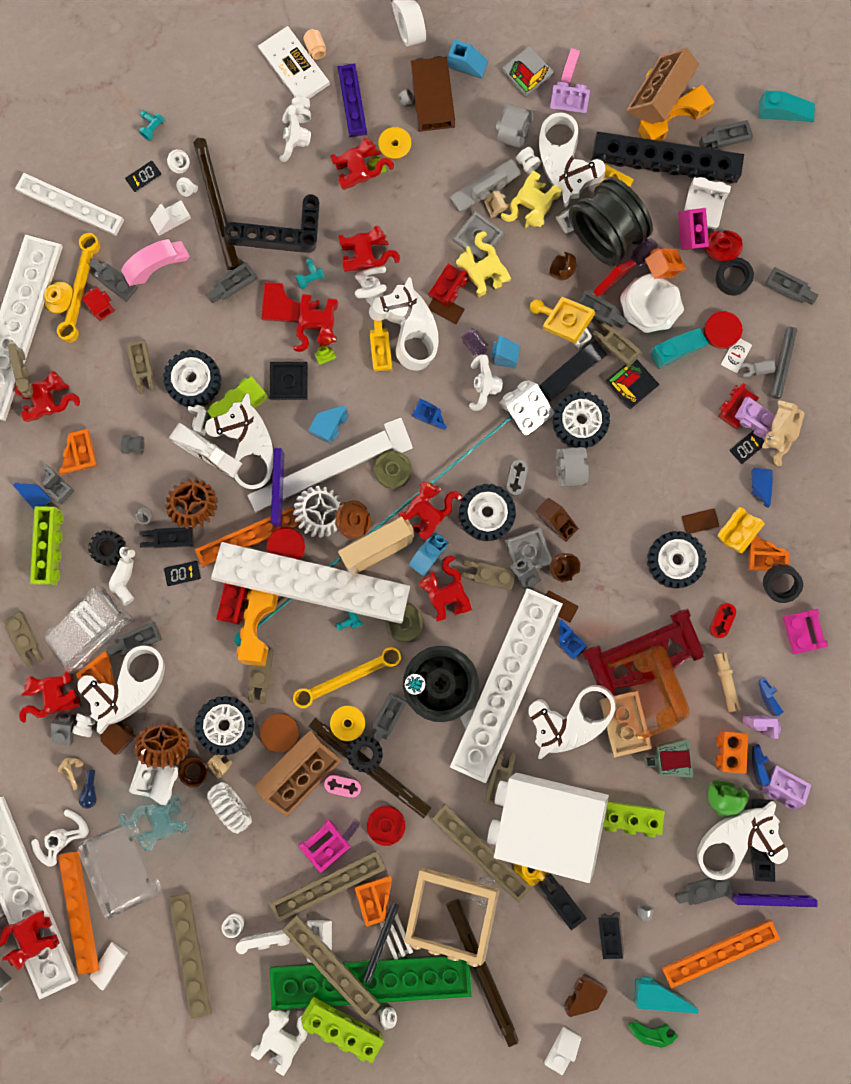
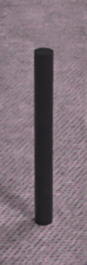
M392 902L362 980L370 984L399 908L397 903Z

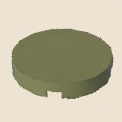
M385 452L375 462V477L386 488H400L411 477V463L407 456L401 452Z
M406 604L402 624L386 620L388 633L393 639L400 642L415 640L421 634L424 627V619L421 612L410 604Z

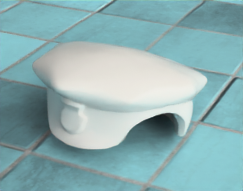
M652 273L635 278L620 296L624 317L627 319V322L636 326L644 333L671 328L684 311L679 288L666 279H654Z

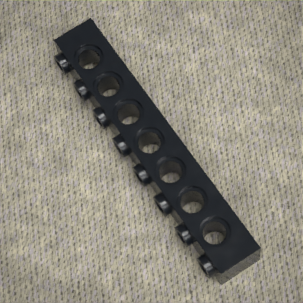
M597 131L591 161L598 159L603 161L604 164L610 163L617 167L629 166L637 170L648 169L652 172H668L671 175H687L689 178L703 177L708 181L720 180L727 184L737 183L742 175L744 154ZM608 149H614L616 152L612 153ZM645 155H651L652 158H647ZM663 157H667L671 161H666ZM682 160H686L689 164L683 163ZM700 163L706 164L707 167L702 166Z

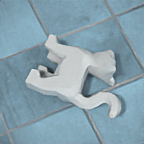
M290 1009L286 1012L281 1010H271L269 1012V1026L263 1033L261 1044L256 1045L251 1051V1056L257 1060H260L270 1049L277 1053V1055H272L269 1063L277 1064L275 1071L283 1076L290 1067L293 1056L307 1037V1032L302 1027L301 1017L297 1022L299 1032L297 1037L282 1030L289 1020Z

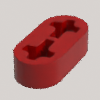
M721 604L717 608L709 629L710 634L714 638H724L729 633L736 616V608L732 604ZM728 607L731 615H726L725 619H723L725 613L722 612V609ZM721 622H723L721 629L724 631L717 634L715 627L720 626Z

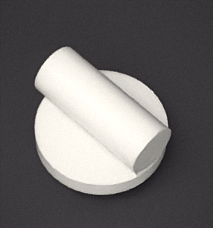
M181 177L177 181V190L185 197L192 195L193 192L196 193L198 190V186L193 184L188 178Z
M391 1007L377 1009L384 1030L393 1028L397 1022L395 1010Z

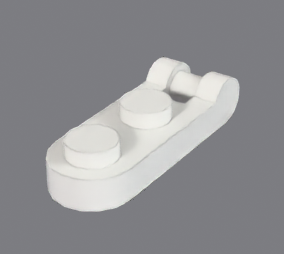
M282 930L243 937L236 945V951L239 954H244L250 948L258 947V950H262L276 943L278 946H283L290 943V938Z

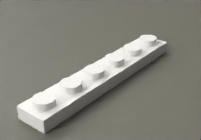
M23 173L15 188L18 192L114 236L118 234L124 222L122 217L26 173Z

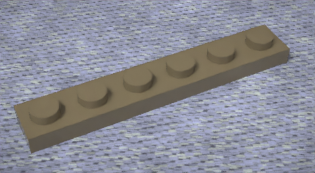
M446 804L432 817V820L518 903L532 889L505 861L494 858L495 851Z
M378 850L271 902L269 905L277 922H280L386 870V867Z
M190 892L170 896L169 903L191 1019L211 1015L212 1008Z
M298 914L282 929L290 940L365 1020L380 1006V1002Z

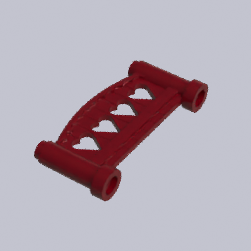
M683 609L671 614L670 617L673 623L602 652L599 645L581 652L584 660L588 661L597 685L607 688L614 695L616 688L636 686L658 679L676 669L688 658H692L693 661L703 658L704 651L689 618L691 616L689 609ZM669 638L682 647V652L679 654L675 653L672 657L667 654ZM652 646L664 654V659L662 661L657 660L655 664H651L649 661ZM634 653L646 661L647 666L645 668H639L638 671L632 670ZM616 661L628 668V675H622L619 679L614 677ZM601 692V695H603L604 698H608L605 694Z

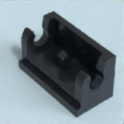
M614 912L613 915L601 914L598 920L603 959H623L624 946L620 912Z

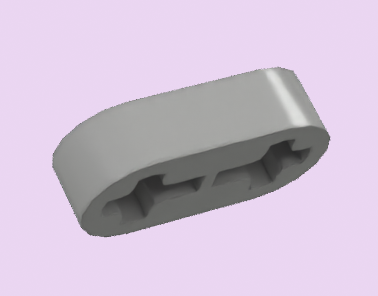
M516 460L511 465L506 490L511 496L520 495L524 489L528 466L523 460ZM518 464L522 465V469H524V471L520 472L519 477L516 476L517 470L514 469ZM518 480L517 486L520 487V489H517L516 492H513V489L510 487V485H513L514 481Z

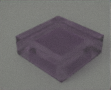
M354 819L342 835V838L349 841L360 826V822Z

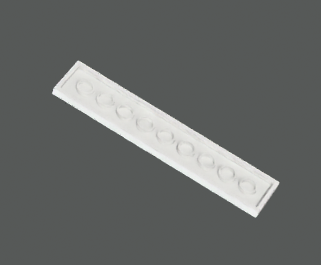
M29 235L24 237L0 309V420L6 421L15 394L14 387L17 386L8 344L16 343L19 349H23L25 358H27L46 300L44 293L51 285L63 248L61 244Z
M224 542L221 543L211 580L401 624L410 589L409 585L357 573L352 575L349 571Z
M526 589L450 768L481 782H487L563 603L531 589Z
M4 796L0 797V903L10 925L23 921L31 914L44 910V917H50L52 925L47 929L43 927L38 929L41 938L57 934L60 942L57 945L58 947L52 950L47 947L37 956L29 958L25 962L40 1000L76 983L79 979ZM15 938L18 948L21 949L17 939Z

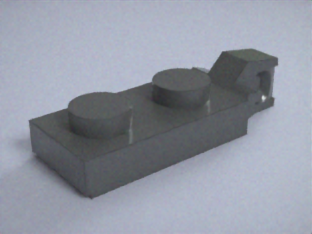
M748 120L713 128L706 136L701 137L699 144L702 148L711 146L712 149L750 141L753 135Z
M95 259L88 263L96 271L93 275L125 302L138 289L136 285L129 286L125 277L111 265L105 262L101 265Z
M245 262L217 280L216 284L213 285L214 289L207 293V296L212 303L220 299L223 301L258 278L249 264Z
M776 267L773 268L765 283V286L800 303L807 302L813 305L818 297V294L810 291L811 287L808 286V283Z
M587 290L584 291L578 301L579 304L594 309L595 315L593 318L600 322H605L610 327L615 325L623 329L627 322V319L620 315L621 312L617 310L616 306Z
M152 622L118 636L115 639L116 644L106 649L111 656L117 653L123 656L127 655L135 647L149 646L161 641L162 638L156 623Z
M391 692L372 726L371 732L375 734L373 738L378 742L382 738L386 740L390 736L407 703L406 700Z
M709 877L688 883L684 887L685 891L675 893L679 904L688 902L689 905H696L732 895L733 893L728 879L716 880Z

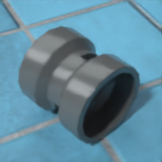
M130 435L122 436L121 452L123 454H129L130 452H134L136 455L143 454L145 447L143 436L133 438Z

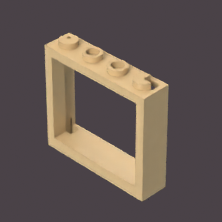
M400 517L339 550L338 553L348 571L352 575L354 573L358 574L413 543L412 538L414 537L413 527L408 519L404 521L403 517Z
M427 868L421 869L417 879L404 943L410 944L409 946L413 949H427L433 955H440V953L447 955V958L450 960L459 961L461 959L467 961V964L477 967L482 965L487 954L500 888ZM425 881L489 898L477 954L414 936Z

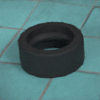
M736 257L733 260L724 261L716 272L715 280L717 287L727 295H740L751 285L754 271L750 263L743 258ZM737 267L742 270L745 275V281L741 286H732L727 283L724 278V272L727 268Z
M779 564L766 572L763 578V587L772 600L778 603H788L795 600L801 594L803 580L793 567ZM782 574L791 575L794 578V584L791 589L784 593L774 592L772 589L774 579Z

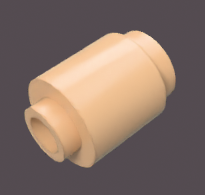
M314 29L308 30L303 40L309 55L315 60L321 59L326 55V46L321 33Z

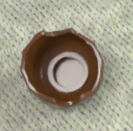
M564 252V256L557 255L550 266L549 275L557 280H567L575 273L577 267L576 257L568 252Z
M560 553L551 561L550 573L559 582L572 581L573 576L580 573L581 563L578 557L573 554Z
M198 757L187 758L178 769L180 781L190 788L199 787L204 784L209 774L207 764Z

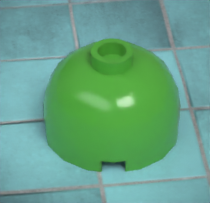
M714 780L713 784L711 782L709 784L707 798L709 805L717 811L716 813L719 816L728 817V815H737L743 811L748 802L749 793L742 787L739 790L733 788V783Z

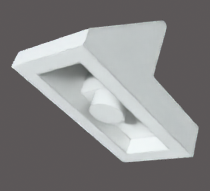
M180 200L166 209L160 204L151 216L150 221L160 236L188 221L191 217Z
M563 1026L544 1062L545 1065L563 1075L570 1061L574 1062L576 1059L581 1036Z

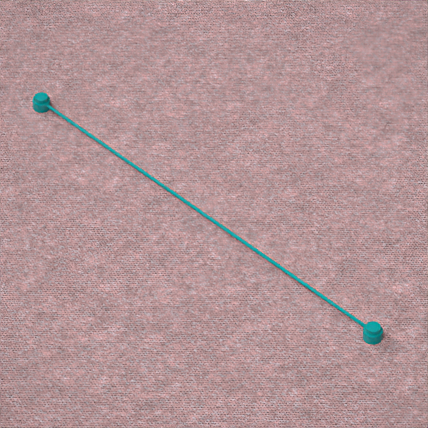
M510 416L430 483L436 482L513 417ZM419 492L415 494L411 499H409L406 503H404L389 517H387L372 531H370L367 535L379 529L389 519L396 515L400 510H402L406 505H408L412 501V499L419 494ZM339 557V558L336 559L332 564H330L328 567L334 566V565H335L337 562H339L342 558ZM289 598L275 611H273L269 616L262 620L258 624L257 628L260 627L263 623H265L269 618H271L286 604H288L292 600V598ZM238 632L234 637V642L237 646H240L242 639L240 638V632Z

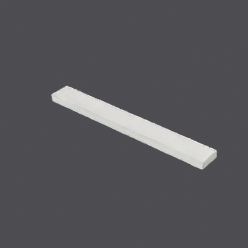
M385 430L285 477L283 481V500L393 449ZM272 484L247 495L256 513L271 506Z

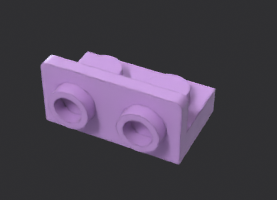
M558 82L557 85H553L551 109L587 113L590 90L586 89V85L576 84L575 88L568 87L569 83Z
M745 397L735 415V418L740 421L742 426L754 430V434L761 438H764L770 432L775 417L773 413L750 397Z
M767 715L743 716V724L748 725L750 729L763 731V735L778 739L781 725L777 718Z
M777 765L773 767L769 777L771 783L763 786L761 791L767 794L769 798L783 803L789 809L797 810L804 806L811 784Z

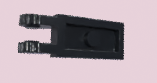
M178 527L140 531V536L142 537L154 536V542L140 543V548L194 547L193 527L188 529Z
M550 873L548 879L557 889L550 893L544 882L540 881L538 885L546 894L547 900L572 931L587 918L564 887Z

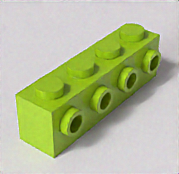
M35 506L30 584L57 586V581L60 580V571L58 570V562L61 561L59 545L62 542L60 527L64 517L61 510L56 507Z
M608 801L603 827H605L606 831L611 832L623 829L625 830L624 833L636 835V832H644V836L656 838V834L662 835L665 811L660 808Z
M315 997L312 998L301 1017L302 1027L306 1032L319 1035L326 1043L330 1044L333 1042L338 1045L340 1050L346 1053L350 1051L363 1062L367 1060L373 1063L385 1042L381 1032Z

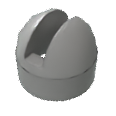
M405 89L399 94L398 98L403 106L414 103V97L409 89Z
M142 507L137 511L135 518L141 524H148L152 518V512L149 508Z
M638 905L637 915L640 920L644 922L651 920L654 908L649 905Z

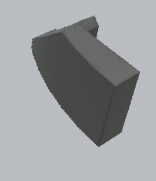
M46 464L44 466L46 476L43 486L46 487V491L59 504H62L74 490Z

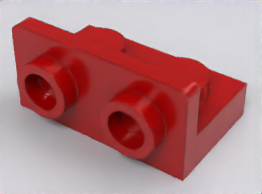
M448 263L428 293V296L448 307L450 302L453 304L458 297L457 291L460 287L463 288L468 281L467 271L465 269L460 271Z
M742 383L739 387L736 385L729 394L732 396L730 400H725L719 408L721 412L718 417L735 429H738L741 425L740 421L735 418V415L745 397H750L755 402L759 399L758 396L745 388V383Z
M225 583L216 620L240 625V622L244 621L245 610L243 609L245 602H248V588Z

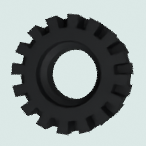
M103 530L101 533L97 532L96 536L91 538L93 540L92 543L89 542L88 545L91 546L88 549L89 553H91V558L102 565H116V562H119L121 558L120 549L125 547L126 542L122 536L109 530ZM106 541H111L114 544V551L110 555H104L101 552V545Z
M358 737L351 742L347 750L348 763L358 772L368 773L375 770L383 758L380 743L373 737ZM363 746L369 747L373 752L372 759L368 762L360 761L357 756L358 750Z

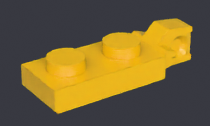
M374 320L375 330H370L374 372L393 370L389 333L387 328L382 329V321Z

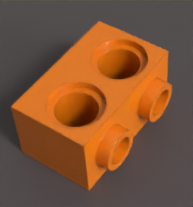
M656 248L650 252V256L645 258L654 279H672L687 269L677 249Z
M720 731V735H717L716 739L717 747H719V755H716L715 758L716 767L722 772L746 774L748 734ZM730 737H734L735 739V745L733 747H729L728 745V739ZM732 756L734 764L728 767L727 759Z

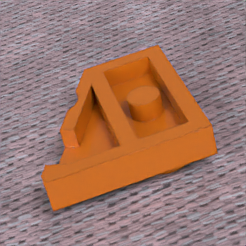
M88 429L68 434L67 447L63 454L64 461L62 468L59 470L61 475L97 466L92 439Z
M756 535L749 544L748 571H768L773 566L779 564L789 565V552L776 547L773 543L765 541Z
M104 651L75 674L79 680L83 676L88 675L94 677L99 684L115 685L110 655L107 651Z
M392 875L355 886L366 927L385 921Z

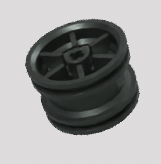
M607 177L596 186L593 199H581L569 210L571 225L580 241L598 260L609 266L616 265L621 259L626 257L629 244L639 245L653 232L651 216L642 200L626 183L615 177Z
M433 646L422 650L411 659L403 676V690L409 706L415 713L433 722H448L463 716L472 707L479 691V679L473 662L464 653L449 646ZM437 660H441L443 662V666L438 668L436 667L435 662ZM458 668L461 671L459 676L453 674L454 669ZM421 671L427 673V677L424 679L425 688L423 690L428 692L427 698H422L421 693L411 694L406 690L405 681L408 676L412 674L419 675ZM438 678L446 681V686H443V689L435 686V681H438ZM457 688H460L462 690V694L460 696L455 695V690ZM442 699L446 701L444 707H440L438 704Z

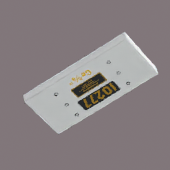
M288 26L258 46L261 53L294 97H307L310 99L330 85L329 80Z

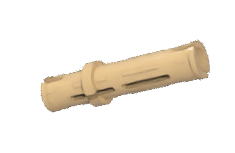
M727 652L714 654L718 667L717 675L721 679L728 712L741 710L732 678L733 670L730 669Z

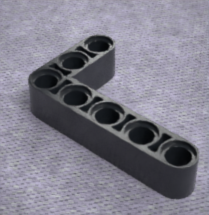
M308 194L304 197L301 229L230 222L224 228L225 240L230 245L311 253L316 249L319 199L313 194ZM313 204L315 205V207L308 208L306 205ZM307 221H311L314 223V225L307 226L305 223ZM235 231L238 234L236 236H230L229 232ZM250 233H254L257 236L255 238H249L247 235ZM269 235H273L275 239L268 240L266 237ZM287 237H292L294 241L287 242L285 239ZM310 239L313 243L306 244L304 240Z

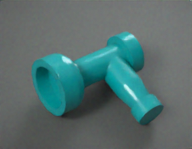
M142 110L140 116L150 122L147 127H141L138 131L147 141H151L153 139V131L160 123L163 124L165 119L159 113L152 116L147 111Z
M311 258L305 261L311 274L306 276L302 274L296 275L301 290L307 287V283L319 278L321 280L325 278L322 269H316Z
M347 611L350 618L337 623L336 626L339 631L349 626H352L354 629L363 625V622L359 620L357 613Z

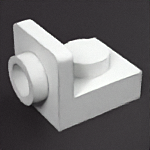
M188 406V411L191 414L197 415L192 422L193 431L205 436V425L210 418L209 413L203 406Z

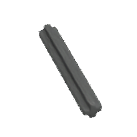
M789 326L785 330L771 397L775 399H780L783 395L797 328Z

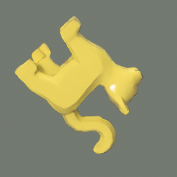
M533 170L517 196L512 199L510 203L511 214L502 213L501 218L507 222L514 221L519 214L517 205L521 204L532 210L525 217L527 221L524 228L529 226L543 227L545 224L544 216L550 210L552 201L560 198L562 189L554 185L547 193H542L540 190L545 189L546 183H537L536 180H539L541 175Z
M480 232L475 236V244L480 250L488 251L489 256L475 263L473 253L470 247L467 246L466 251L456 260V265L465 269L469 280L477 286L476 294L478 298L486 294L484 280L491 277L494 281L493 288L495 290L502 287V283L511 280L507 269L496 255L495 248L490 244L482 242V239L487 236L486 232Z

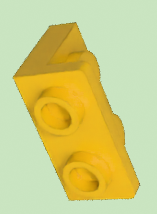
M739 507L720 530L718 538L724 546L742 554L765 523L761 519L748 514L744 508Z

